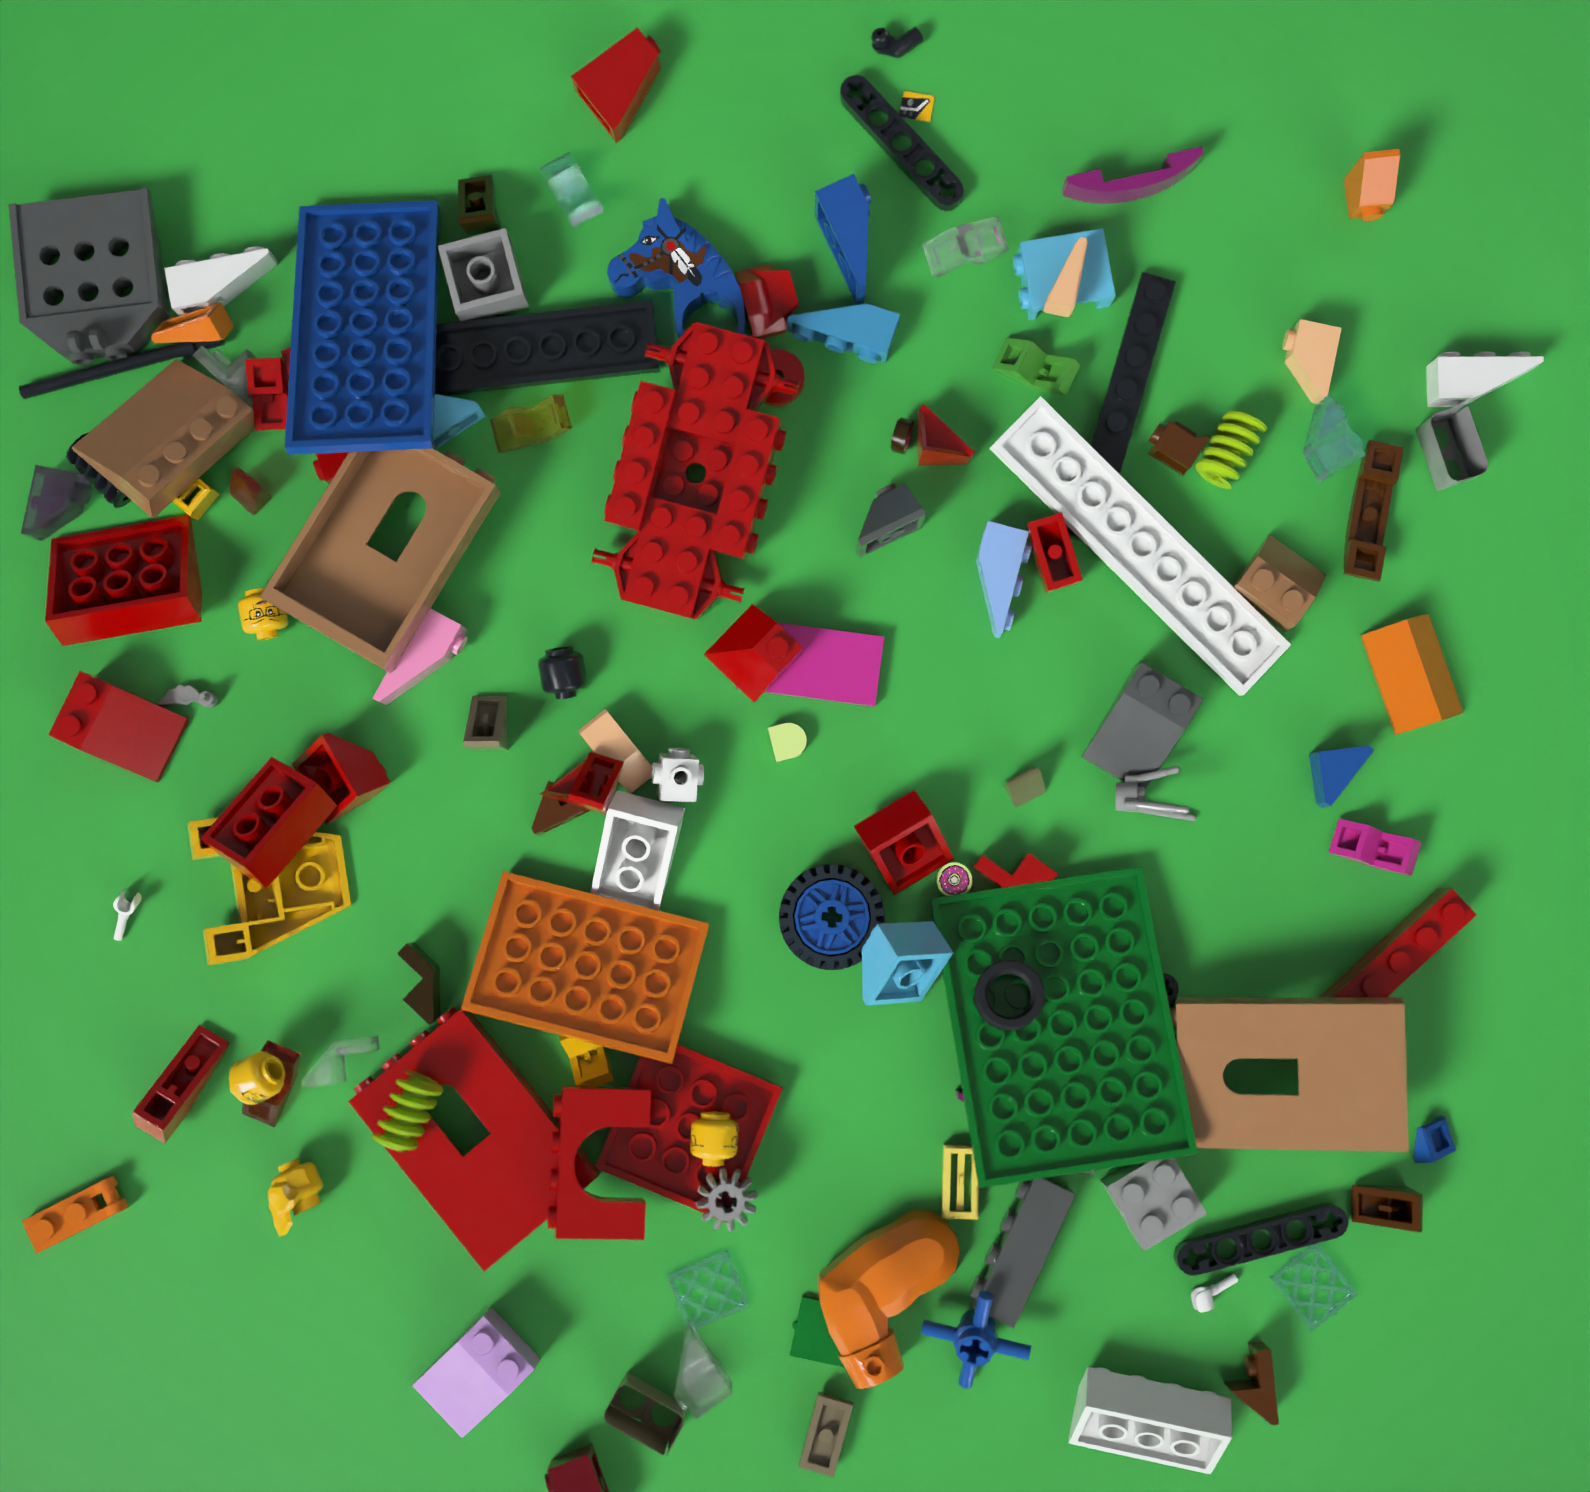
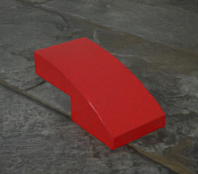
M282 358L245 359L248 395H252L255 431L286 430L288 384L285 379V368Z

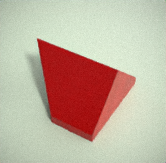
M925 404L919 408L917 415L918 466L967 465L972 460L975 451Z
M590 752L582 763L540 793V795L607 815V810L613 799L624 762Z

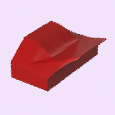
M766 264L735 272L752 337L764 339L786 333L788 317L791 316L799 305L789 269H775Z

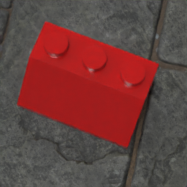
M271 757L200 839L244 875L267 889L338 805L317 782Z

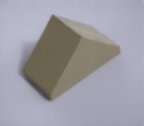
M472 696L463 740L464 747L473 751L508 750L507 696Z

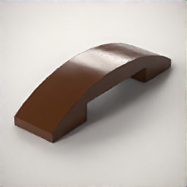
M1369 440L1366 444L1354 487L1347 523L1343 566L1345 575L1377 582L1381 580L1386 546H1383L1391 495L1393 484L1398 481L1404 447Z

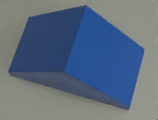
M1360 746L1309 754L1316 804L1321 808L1332 806L1374 749L1370 746Z

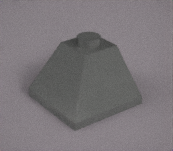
M891 484L876 492L877 497L872 501L858 538L856 553L859 558L922 528L926 513L905 484L897 488L895 484Z

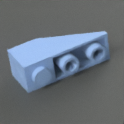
M988 521L984 528L976 563L993 635L999 638L1003 630L1010 631L1015 610L1009 609L1012 596L1018 597L1024 577L1018 576L1021 562L1027 564L1032 544L1026 542L1029 531Z

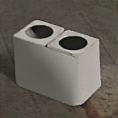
M1466 404L1437 412L1415 429L1436 491L1470 481L1482 475L1488 469V461L1469 406L1459 411ZM1432 427H1441L1448 433L1449 442L1443 450L1439 448ZM1445 459L1453 460L1458 464L1460 476L1457 480H1453L1449 476L1444 462Z

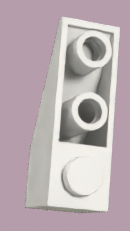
M249 247L244 250V253L234 255L218 253L210 256L208 260L198 262L194 260L179 261L175 266L165 268L171 308L178 315L217 302L226 306L276 267L278 261L268 248L264 249L263 247Z
M1459 352L1441 353L1426 366L1427 407H1456L1466 403L1469 404L1530 372L1544 362V356H1530L1529 352H1514L1508 356H1495L1494 352H1479L1474 354L1473 357H1460Z

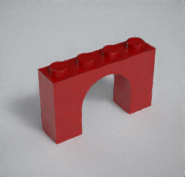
M561 1086V1094H554L553 1116L560 1117L559 1131H552L551 1154H558L557 1169L550 1168L549 1191H556L555 1206H548L547 1229H554L555 1239L644 1240L645 1200L643 1198L601 1197L588 1192L576 1179L574 1160L582 1141L598 1129L605 1127L650 1128L651 1090L649 1088Z

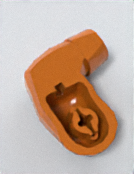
M914 1209L900 1216L893 1223L863 1236L822 1269L817 1276L819 1301L828 1331L839 1350L837 1355L857 1389H865L881 1384L903 1370L904 1363L895 1332L892 1328H888V1317L899 1314L909 1307L917 1297L944 1284L956 1271L960 1255L958 1237L949 1222L931 1210Z

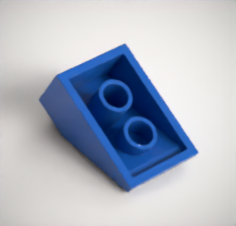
M852 174L815 191V218L856 305L864 304L868 217L870 216L868 204H871L872 201L865 184L859 185L855 175Z

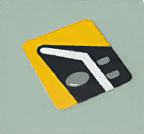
M904 91L899 115L902 118L930 122L934 96Z

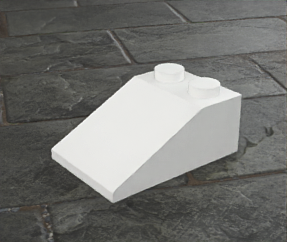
M617 790L607 810L590 893L660 911L680 835L685 808Z

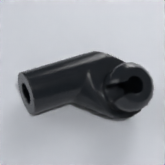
M913 27L900 37L891 36L885 28H878L871 35L873 49L878 54L894 58L902 57L924 41L922 34L916 27Z

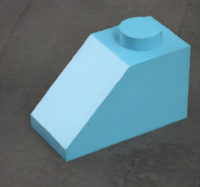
M435 394L433 435L435 446L433 449H437L485 417L476 401Z

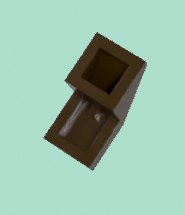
M415 942L407 943L397 954L423 979L403 1000L429 1025L440 1018V966Z

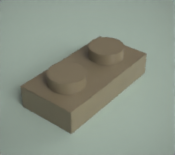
M818 1392L799 1459L800 1468L834 1477L852 1412L853 1401Z

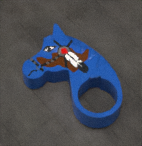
M661 198L657 216L642 222L643 228L638 241L610 261L607 275L613 291L619 297L630 298L637 295L644 287L652 290L673 289L675 328L678 339L684 333L685 324L689 316L701 308L702 304L710 302L719 303L720 307L728 310L738 323L736 333L746 335L744 302L740 287L730 267L704 236L687 223L674 218L666 200Z

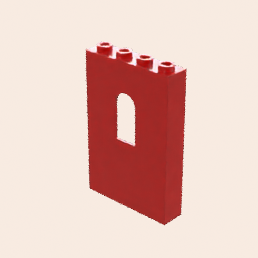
M452 1007L437 1020L440 1024L437 1029L431 1034L424 1030L409 1043L412 1049L403 1057L397 1053L381 1066L385 1072L374 1080L369 1076L353 1089L357 1095L348 1102L373 1133L384 1134L385 1130L377 1122L378 1120L391 1119V1116L383 1109L385 1106H397V1103L390 1097V1093L403 1092V1089L395 1083L397 1079H409L410 1076L403 1069L423 1074L435 1080L439 1085L451 1086L460 1094L491 1133L465 1156L459 1152L432 1117L427 1123H420L424 1127L425 1132L422 1136L414 1137L419 1144L415 1150L398 1152L388 1147L385 1148L485 1272L547 1220L548 1206H555L556 1191H549L550 1168L557 1169L558 1154H551L552 1131H559V1120L556 1116H553V1112L473 1013L464 1011L462 1008L457 1011L455 1007ZM579 1146L575 1155L574 1171L577 1181L585 1188L601 1172L595 1168V1164Z

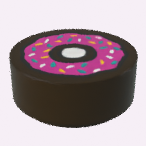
M902 417L898 419L891 440L892 452L906 453L913 432V420Z

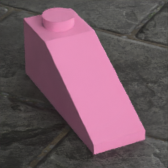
M430 608L391 674L386 673L373 699L388 705L451 661L453 655H459L465 647L468 638L465 636L467 629Z

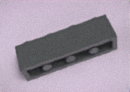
M1049 1178L1019 1182L1015 1192L1018 1201L1013 1211L1010 1209L1006 1211L1000 1224V1229L1003 1230L998 1244L993 1242L990 1245L984 1262L988 1266L983 1276L977 1275L971 1286L969 1296L973 1297L971 1302L974 1309H976L979 1293L981 1291H988L993 1294L989 1316L1012 1328L1015 1327L1076 1195L1070 1188Z

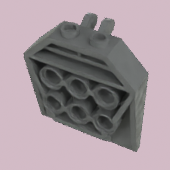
M145 187L140 188V190L25 204H9L19 322L76 365L92 364L93 359L106 358L113 361L127 358L128 355L139 354L150 342L155 329L163 320L170 317L151 191ZM129 246L128 252L119 257L120 250ZM94 250L93 257L84 261L86 254ZM60 254L59 260L55 264L50 265L52 258ZM133 286L131 294L122 297L124 290L127 287ZM98 290L97 297L92 301H88L90 294ZM64 294L62 302L54 306L56 298Z

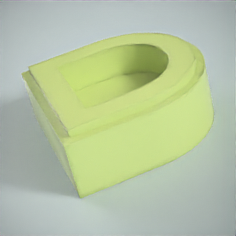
M784 723L768 727L776 763L796 758L803 753L806 748L807 738L800 726L794 723Z

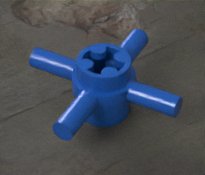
M981 1291L979 1293L976 1309L965 1312L957 1327L923 1320L922 1335L954 1342L956 1354L963 1362L958 1381L959 1385L963 1388L972 1387L976 1368L988 1363L995 1352L1029 1360L1030 1345L998 1338L995 1330L996 1322L994 1318L989 1316L993 1294L988 1291Z

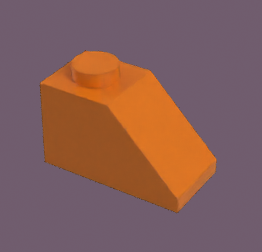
M1399 149L1364 152L1344 178L1349 219L1361 218L1364 222L1378 220L1393 205L1400 161Z

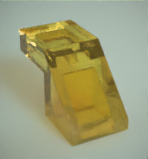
M551 395L532 408L510 407L490 420L498 453H505L551 441L572 428L564 395Z

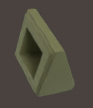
M1034 767L1005 782V785H1003L1015 807H1019L1045 792V785L1039 767Z

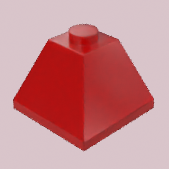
M752 604L704 653V656L755 704L803 654V647L776 621Z
M330 733L321 735L292 763L296 771L317 782L338 805L325 820L326 824L335 821L374 798L391 783L385 768L379 763L372 751Z

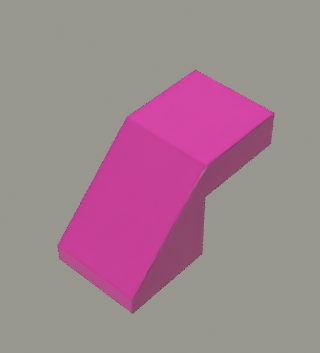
M1338 819L1329 853L1378 869L1412 876L1422 842L1413 838L1385 833L1367 824Z

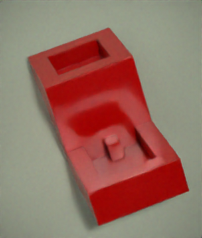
M1030 853L1023 855L1010 874L984 855H980L972 865L975 870L1000 888L1054 880L1058 873Z

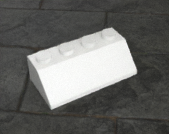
M1087 1367L1078 1387L1069 1433V1444L1211 1474L1232 1439L1231 1398L1217 1395L1212 1391L1201 1392L1183 1388L1175 1383L1165 1384L1146 1380L1138 1375L1128 1376L1114 1373L1106 1368Z

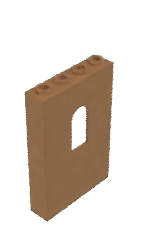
M435 449L349 452L260 597L391 674L501 494L496 484H494L496 479L480 468L473 472L464 467L465 461L450 451H446L445 455ZM415 492L424 498L426 513L396 562L367 544L394 500L402 493Z
M1177 997L1176 1008L1169 1007L1173 1028L1177 1029V1048L1197 1148L1408 1152L1405 1005L1401 997ZM1239 1058L1298 1059L1299 1095L1235 1093L1226 1086L1223 1079V1071L1229 1062Z

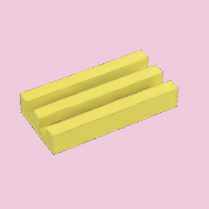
M943 1144L941 1217L943 1219L978 1220L979 1187L972 1146ZM951 1153L957 1154L956 1211H950ZM965 1154H971L970 1211H964Z

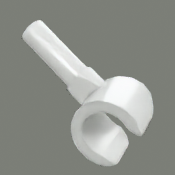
M123 889L115 899L113 906L118 912V921L113 939L117 941L123 939L129 915L134 912L142 900L140 893H137L132 902H129L124 897L126 889Z
M1231 1274L1215 1285L1194 1288L1191 1292L1193 1308L1195 1310L1198 1309L1199 1312H1207L1214 1309L1212 1296L1237 1283L1238 1279L1235 1274Z

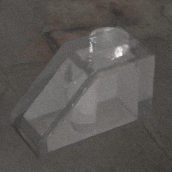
M692 1323L685 1327L676 1373V1392H674V1397L683 1411L690 1410L693 1416L698 1419L732 1395V1381Z

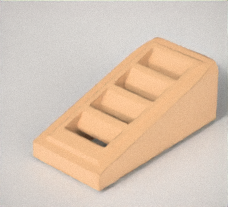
M1080 237L1075 243L1046 299L1043 312L1064 317L1072 315L1088 244L1087 238Z

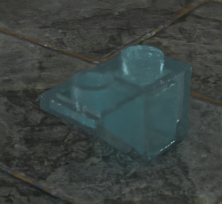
M1331 394L1315 406L1303 449V455L1319 483L1352 466L1366 456L1363 451L1364 443L1361 437L1355 431L1352 432L1346 422L1347 416L1343 406L1339 402H1335Z

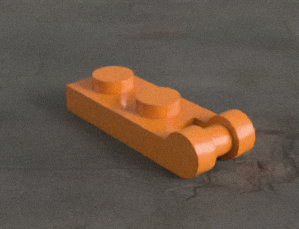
M115 1175L23 1220L22 1224L36 1254L129 1208L126 1199H121L116 1186L119 1184ZM101 1193L107 1204L104 1208L101 1207L97 1199V1195Z

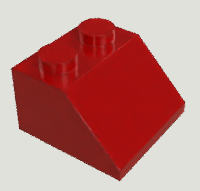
M915 790L854 825L867 852L893 895L954 860L932 813Z

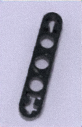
M858 75L846 78L840 89V100L843 107L937 208L943 211H951L957 208L961 203L964 191L963 184L959 178L867 79ZM851 88L854 91L862 90L861 98L867 104L863 112H861L863 110V102L856 96L849 98ZM874 111H882L887 115L888 121L883 126H875L869 121V116ZM902 135L909 138L911 141L909 149L905 151L896 150L892 145V140L895 137ZM921 160H926L932 163L934 171L928 176H922L916 172L915 165ZM940 174L942 175L940 178L942 187L946 190L954 189L953 199L949 196L945 198L940 197L942 188L936 182Z
M1322 1203L1184 1240L1175 1247L1174 1261L1185 1274L1191 1276L1201 1275L1338 1238L1347 1231L1348 1217L1340 1207L1334 1204ZM1327 1212L1338 1217V1220L1333 1222L1332 1229L1323 1224L1314 1226L1317 1234H1314L1313 1226L1308 1219L1311 1216V1219L1316 1223L1327 1219ZM1293 1220H1300L1304 1225V1234L1299 1239H1289L1286 1234L1287 1225ZM1259 1229L1267 1230L1270 1235L1269 1244L1263 1249L1254 1248L1251 1243L1252 1234ZM1223 1239H1232L1235 1243L1234 1254L1228 1258L1219 1257L1216 1249L1217 1244ZM1208 1243V1251L1214 1260L1209 1263L1207 1256H1201L1195 1259L1196 1265L1190 1266L1182 1258L1188 1256V1249H1192L1196 1254L1207 1252L1204 1244Z

